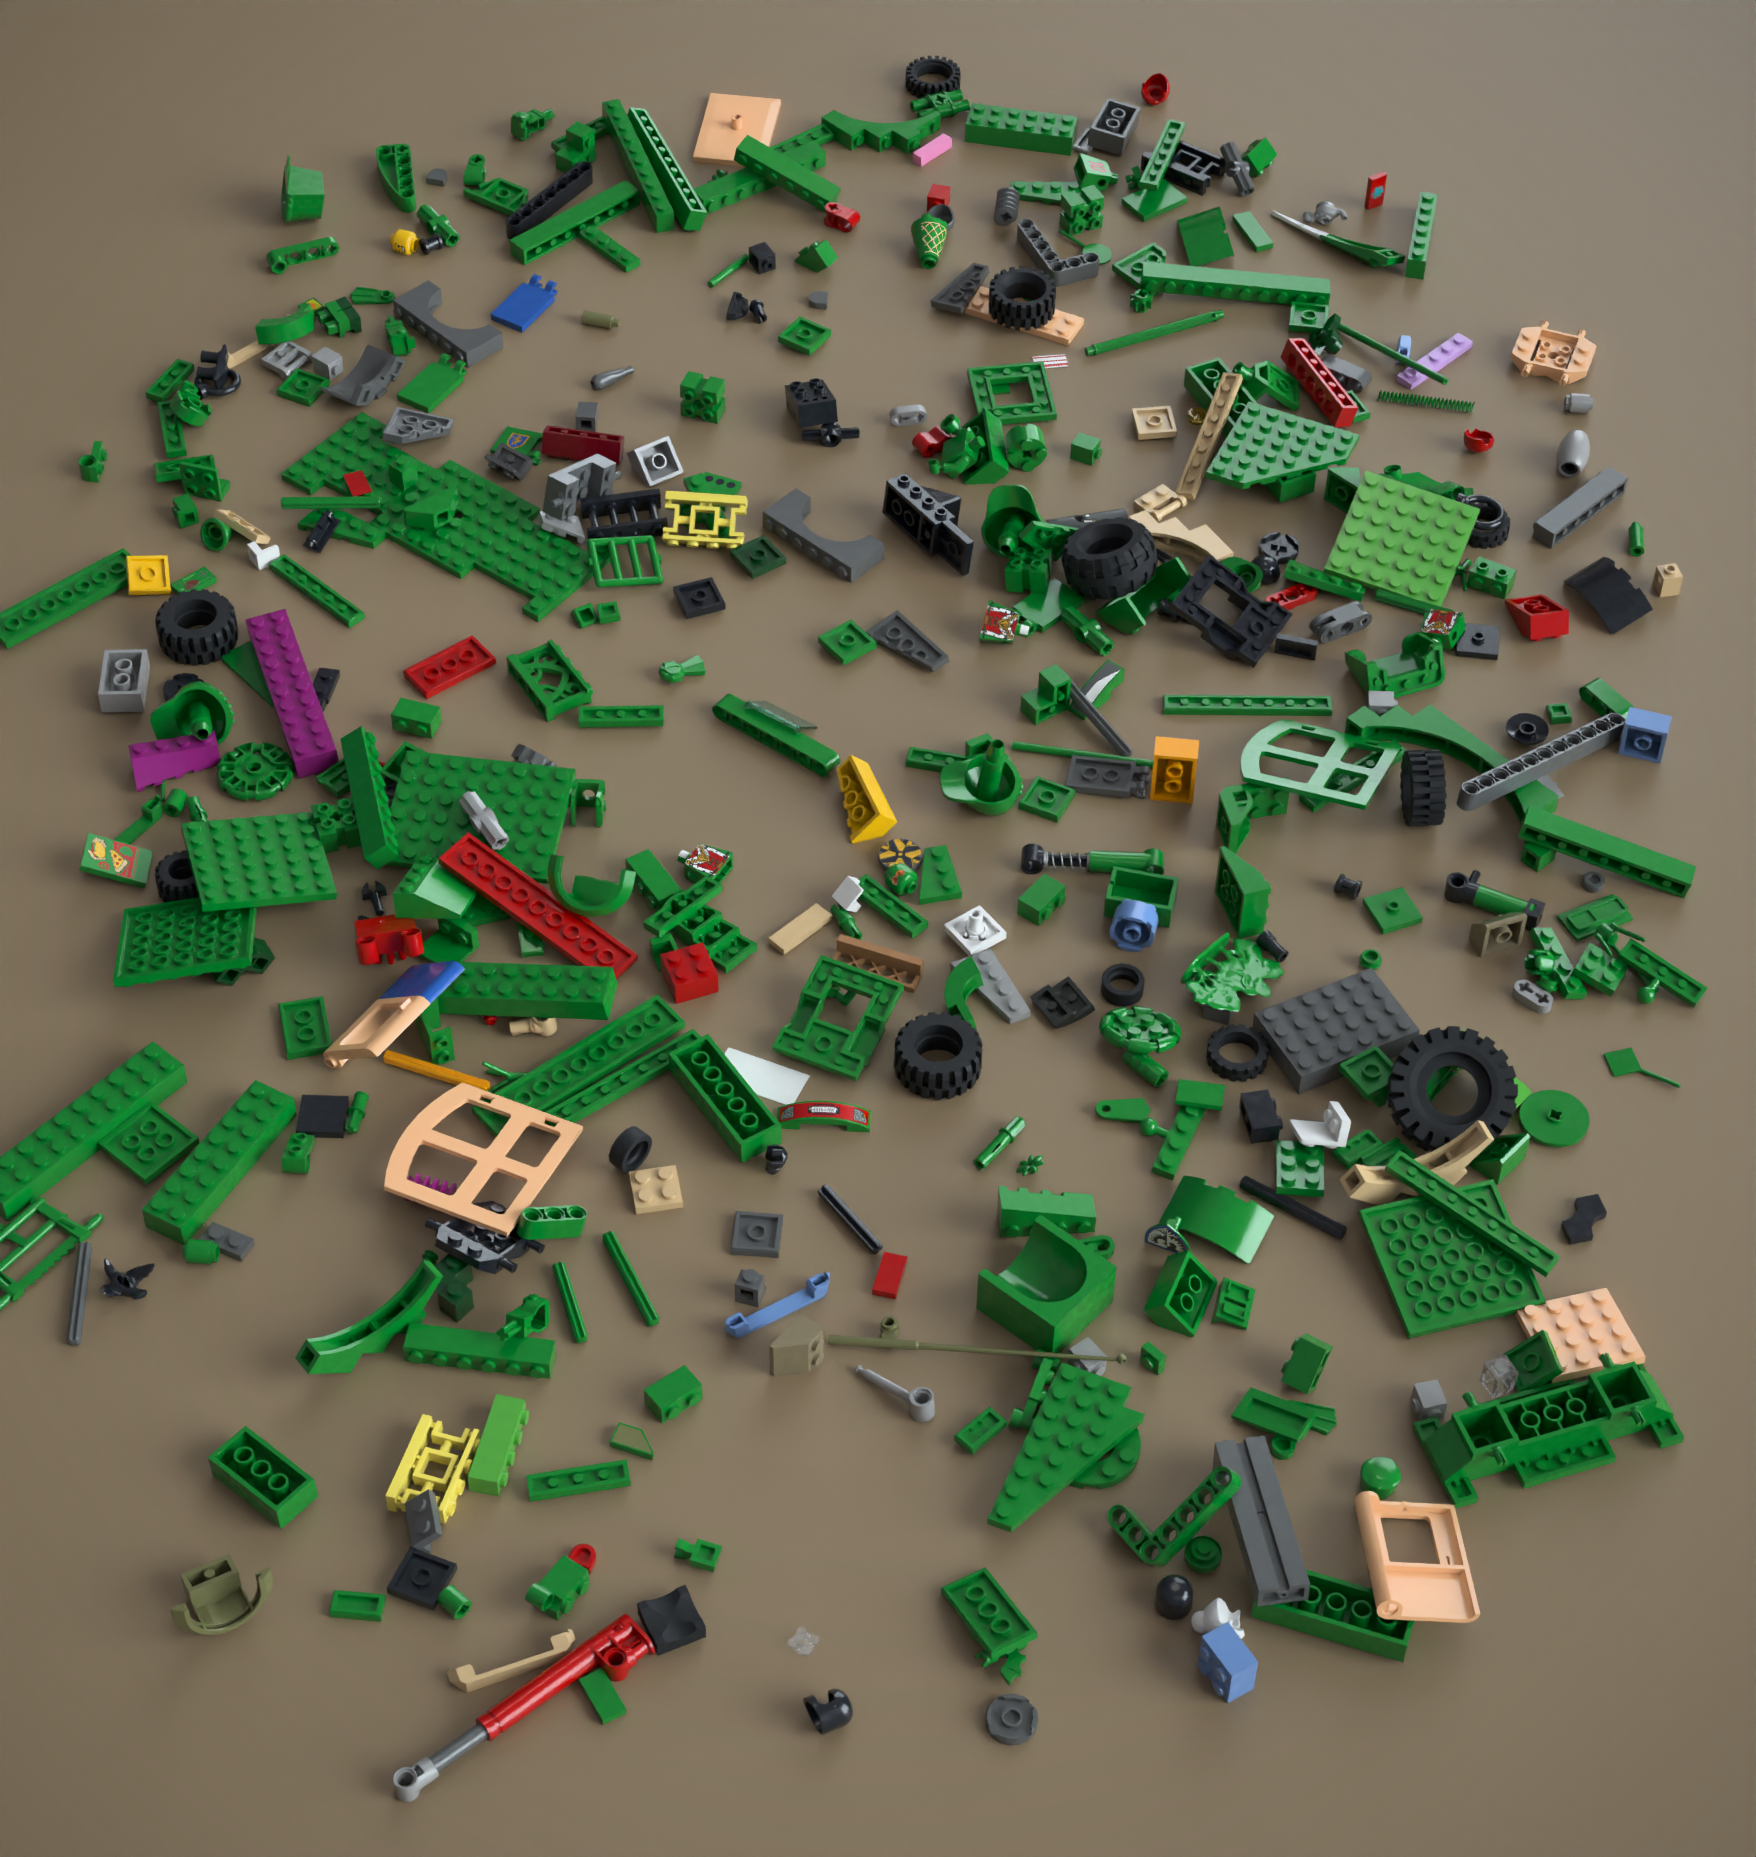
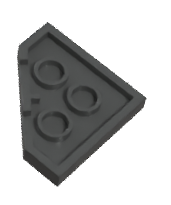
M396 407L383 432L382 440L393 444H404L446 436L450 434L453 428L454 419Z

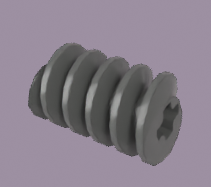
M1002 188L997 192L994 219L1001 226L1009 225L1018 217L1020 194L1014 188Z

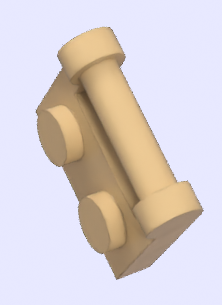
M1161 484L1134 500L1133 507L1140 512L1146 510L1159 522L1162 520V517L1177 508L1185 507L1187 500L1183 495L1179 496L1167 486Z

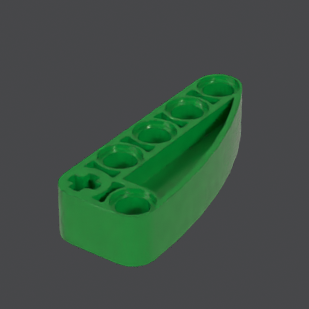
M392 144L377 147L378 173L385 192L402 212L410 213L415 211L416 198L410 146L407 144Z

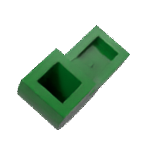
M972 956L959 963L950 973L945 984L944 997L949 1016L957 1015L961 1017L962 1021L966 1020L972 1025V1028L976 1029L974 1018L966 1001L973 990L983 985V981Z

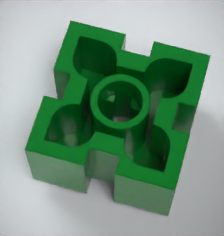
M1095 185L1081 188L1080 193H1076L1074 190L1061 194V207L1064 211L1060 212L1059 224L1067 234L1073 236L1083 233L1084 228L1090 231L1102 227L1103 215L1100 211L1104 209V196Z
M688 371L680 384V397L683 398L681 402V415L694 419L697 416H701L703 421L718 424L726 410L725 397H722L725 393V379L713 376L705 379L703 374Z
M1016 548L1012 551L1005 568L1006 592H1023V589H1028L1031 593H1047L1049 579H1051L1053 572L1052 550L1037 548L1033 552H1028L1027 549Z
M352 797L337 800V804L330 806L328 802L311 805L314 823L316 824L317 833L322 841L325 853L339 851V846L347 845L348 848L362 846Z

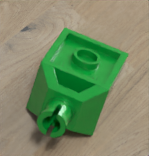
M1268 360L1257 363L1251 368H1248L1242 362H1238L1234 366L1232 373L1242 374V385L1255 401L1267 393L1271 398H1275L1283 406L1293 411L1300 407L1299 381Z

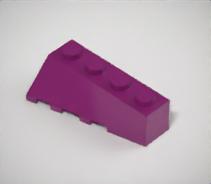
M212 731L205 740H200L194 735L128 745L137 792L145 790L144 787L150 784H154V786L163 784V780L171 777L175 779L181 778L188 771L195 773L216 766L220 761L215 731Z

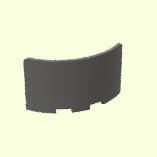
M367 345L359 362L346 378L336 385L320 387V390L357 406L369 405L371 400L379 399L387 392L386 387L391 381L395 382L406 360Z

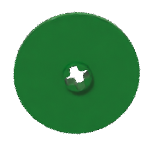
M1542 1090L1531 1094L1523 1101L1519 1112V1121L1524 1132L1528 1133L1530 1138L1536 1142L1550 1147H1566L1576 1144L1584 1138L1590 1124L1589 1113L1583 1103L1571 1094L1559 1090Z

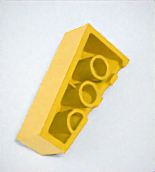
M850 755L836 770L840 790L844 793L845 797L843 805L844 809L848 812L847 825L851 828L852 832L850 840L851 843L855 844L884 836L897 823V820L869 764Z

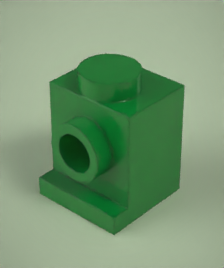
M188 493L173 498L174 507H172V512L175 519L178 518L180 529L199 523L197 507Z

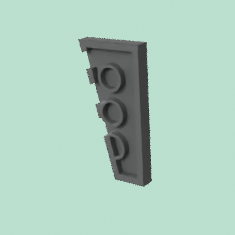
M972 263L930 300L931 307L962 314L990 273L989 266Z
M898 610L865 631L876 643L931 672H935L949 662L948 655Z

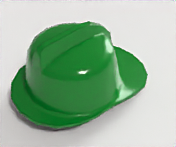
M1228 557L1221 562L1243 578L1249 593L1260 589L1263 575L1259 566L1239 557Z

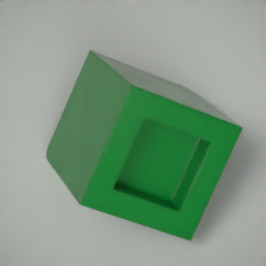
M671 933L664 934L660 938L657 936L649 939L650 954L659 972H661L660 954L678 949Z

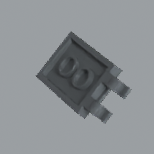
M1073 755L1065 786L1075 789L1077 793L1129 798L1131 793L1137 798L1144 799L1147 792L1145 790L1146 784L1149 783L1150 767L1136 766L1135 761Z

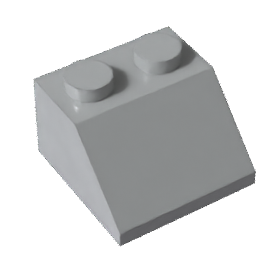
M669 435L627 453L634 472L648 487L684 473Z

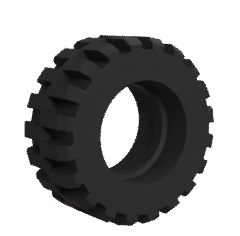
M191 589L190 592H179V595H173L168 599V602L165 601L156 614L155 624L162 651L170 659L176 662L179 661V663L184 665L189 663L192 666H198V664L202 663L206 665L211 661L216 662L221 659V656L227 655L234 648L238 640V626L234 607L226 597L220 596L215 591ZM196 625H208L200 629H187Z
M930 1012L927 1016L922 1014L915 1017L914 1021L911 1019L905 1024V1027L900 1029L898 1037L895 1039L894 1068L896 1076L901 1080V1084L905 1088L909 1087L910 1092L915 1095L921 1094L922 1098L929 1099V1097H933L935 1100H942L944 1097L951 1099L956 1094L962 1095L967 1092V1088L970 1089L975 1085L976 1080L979 1079L981 1074L982 1040L979 1037V1033L966 1020L962 1021L961 1017L957 1015L949 1016L945 1012L941 1014ZM930 1050H944L956 1057L945 1062H933L920 1055Z

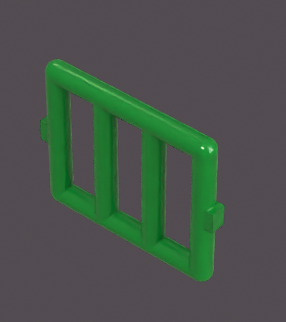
M653 536L591 538L587 540L586 543L590 557L588 565L589 568H592L595 585L598 588L663 583L664 579L660 566L662 563L661 554L657 553ZM635 544H647L654 576H642ZM615 545L628 546L634 573L633 578L622 577ZM596 546L608 547L614 579L602 578Z

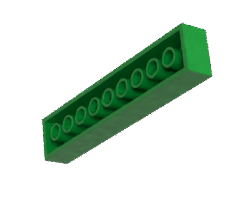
M1220 357L1185 368L1184 387L1206 414L1223 372L1232 373ZM1242 384L1239 387L1222 430L1226 438L1247 403H1257ZM1309 470L1302 472L1300 476L1288 479L1284 476L1276 478V482L1264 485L1281 503L1314 492L1316 473H1312Z
M152 1041L0 1157V1216L8 1222L30 1205L33 1197L39 1198L100 1151L98 1142L149 1102L152 1101L158 1106L188 1083L184 1064Z

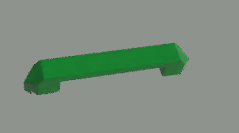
M155 795L154 799H150L142 805V816L114 840L130 845L160 820L162 816L160 795Z

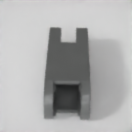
M1354 601L1316 616L1310 622L1309 628L1314 634H1317L1318 639L1322 643H1329L1366 628L1372 621V615L1368 611L1362 612L1363 605L1359 601Z

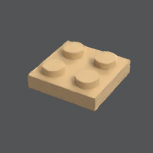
M1171 406L1132 408L1131 415L1138 440L1177 437V428Z
M676 1165L629 1171L636 1214L683 1208Z

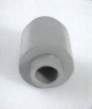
M1570 393V395H1565L1564 410H1568L1569 413H1588L1589 410L1593 409V398H1590V394Z

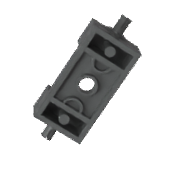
M595 454L548 475L542 511L562 521L574 515L576 510L575 504L580 499L612 495L613 482L621 478V473L615 471L616 462L600 454Z

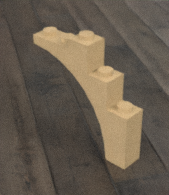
M1146 510L1129 516V519L1142 523L1151 532L1156 548L1181 553L1200 563H1203L1208 555L1220 563L1228 557H1233L1234 552L1206 524L1189 531L1176 517L1158 523Z
M1477 1120L1466 1131L1447 1144L1414 1160L1454 1186L1468 1172L1465 1167L1494 1138L1484 1122ZM1355 1164L1339 1179L1350 1198L1378 1206L1390 1203L1401 1192L1416 1197L1421 1195L1386 1172V1166Z

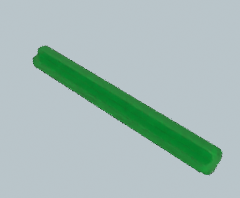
M282 497L281 508H381V497Z
M613 1231L604 1233L602 1235L603 1242L644 1321L649 1327L657 1325L659 1323V1316Z

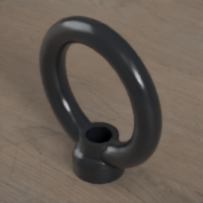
M228 368L227 376L233 379V383L228 387L212 389L207 383L202 384L204 379H197L195 377L194 384L198 388L197 395L200 396L199 400H203L207 396L218 397L235 392L241 385L240 375L235 370Z
M1459 493L1455 501L1467 505L1476 502L1484 503L1495 509L1497 518L1491 522L1476 520L1474 525L1476 529L1492 530L1502 525L1505 520L1503 506L1489 496L1479 494L1466 496Z

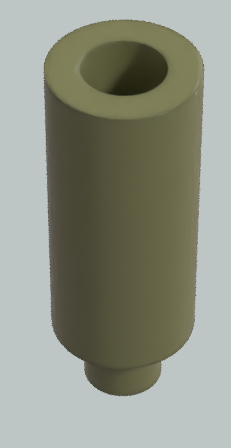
M586 310L582 313V324L612 329L613 326H620V320L614 319V315Z

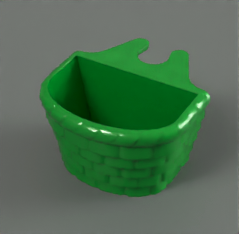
M287 155L281 193L283 222L321 219L324 202L322 172L291 166L289 164L290 155Z

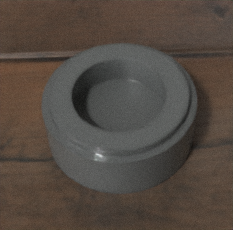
M1587 872L1582 878L1581 885L1587 892L1598 893L1603 889L1605 879L1597 872Z

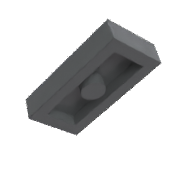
M215 1222L210 1224L200 1240L214 1241V1243L220 1245V1253L241 1262L255 1245L253 1238Z

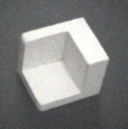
M255 541L247 544L249 559L259 571L269 567L270 562L280 557L277 545L261 550Z
M851 876L845 878L832 897L845 910L856 913L861 907L856 900L862 894L863 889L858 885L860 880Z

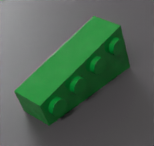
M998 1186L997 1220L1000 1238L1030 1236L1034 1220L1039 1215H1042L1068 1234L1095 1232L1096 1213L1093 1195L1062 1192L1060 1195H1054L1050 1190L1031 1193L1028 1192V1188H1018L1017 1191L1007 1190V1186Z

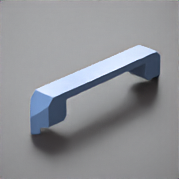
M819 1273L806 1281L805 1289L745 1318L739 1312L728 1317L724 1324L725 1331L736 1338H741L823 1298L828 1292L830 1273Z

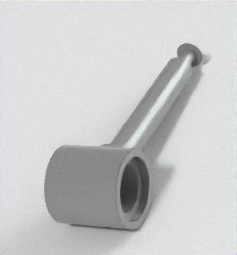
M862 1365L856 1367V1374L862 1373L865 1379L907 1401L910 1406L911 1417L914 1420L927 1422L934 1417L935 1403L934 1394L931 1389L917 1387L909 1392L870 1369H863Z

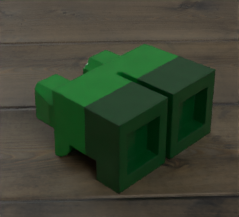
M346 297L326 303L325 310L317 312L318 322L321 325L324 324L326 333L329 336L337 333L342 338L346 331L362 332L360 316Z

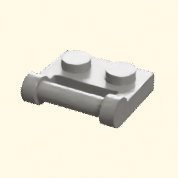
M288 341L283 342L261 359L263 366L280 374L286 380L296 368L312 361L313 354L309 350ZM297 356H300L296 361H294V362H293L292 364H290L288 367H285L288 363H290V362H291L293 359H295Z

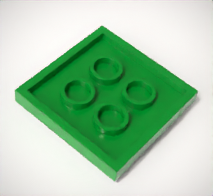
M151 1101L98 1142V1146L103 1152L147 1185L195 1148L200 1142L195 1134Z

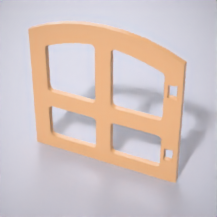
M461 1083L431 1102L406 1128L391 1154L386 1170L384 1190L508 1236L520 1220L523 1209L529 1207L583 1131V1126L466 1083ZM483 1097L492 1101L489 1104L481 1101L480 1098ZM465 1103H470L510 1118L492 1144L486 1149L434 1131L432 1128ZM545 1121H549L555 1123L556 1126L552 1127L544 1123ZM528 1126L560 1136L538 1167H532L505 1157ZM424 1144L476 1164L454 1195H447L407 1180L412 1159L419 1145ZM494 1172H500L526 1182L504 1214H497L471 1204Z

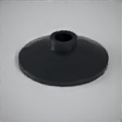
M1519 713L1509 718L1506 724V731L1509 737L1518 743L1535 745L1547 738L1549 727L1537 715Z

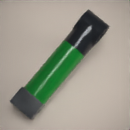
M1477 870L1472 872L1469 879L1466 875L1459 872L1448 875L1444 896L1449 902H1465L1498 915L1511 912L1525 913L1527 915L1525 929L1531 931L1533 927H1538L1543 916L1545 903L1532 898L1527 902L1477 884L1481 875Z

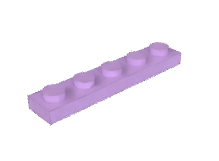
M1457 333L1419 359L1417 363L1437 372L1472 348L1473 341ZM1408 367L1397 375L1396 381L1412 390L1429 377Z

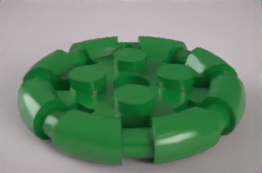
M255 742L246 743L235 747L234 751L231 753L227 752L222 757L217 766L216 779L220 788L223 791H227L228 795L235 799L262 801L276 796V792L279 790L283 791L290 784L293 778L294 763L287 752H283L282 748L266 742H262V744H255Z
M1148 1007L1116 1008L1107 1012L1099 1023L1100 1033L1107 1042L1120 1049L1122 1047L1126 1048L1129 1052L1149 1054L1152 1051L1156 1053L1168 1051L1179 1043L1182 1036L1181 1028L1175 1019L1161 1011L1159 1013L1153 1012V1009Z

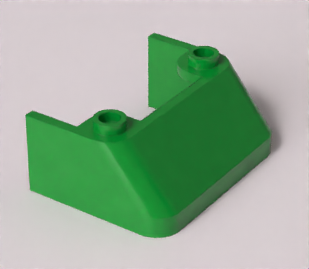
M1177 556L1157 566L1155 574L1146 585L1141 586L1134 593H1128L1120 598H1112L1099 608L1096 614L1102 621L1122 633L1133 635L1142 626L1147 624L1144 618L1159 607L1163 598L1168 599V602L1172 603L1192 577Z

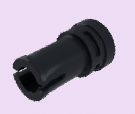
M1269 930L1262 932L1256 939V943L1263 950H1267L1278 963L1287 958L1288 951L1276 941V938Z

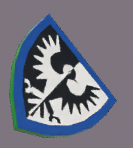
M1173 1216V1219H1169L1165 1224L1153 1225L1146 1231V1243L1174 1253L1190 1251L1189 1244L1178 1232L1182 1219L1178 1216Z

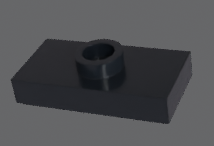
M1277 633L1274 653L1315 661L1318 641Z

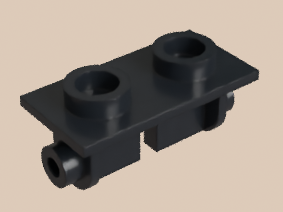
M328 510L321 514L322 516L303 544L304 547L319 554L341 522V520L333 517V513Z

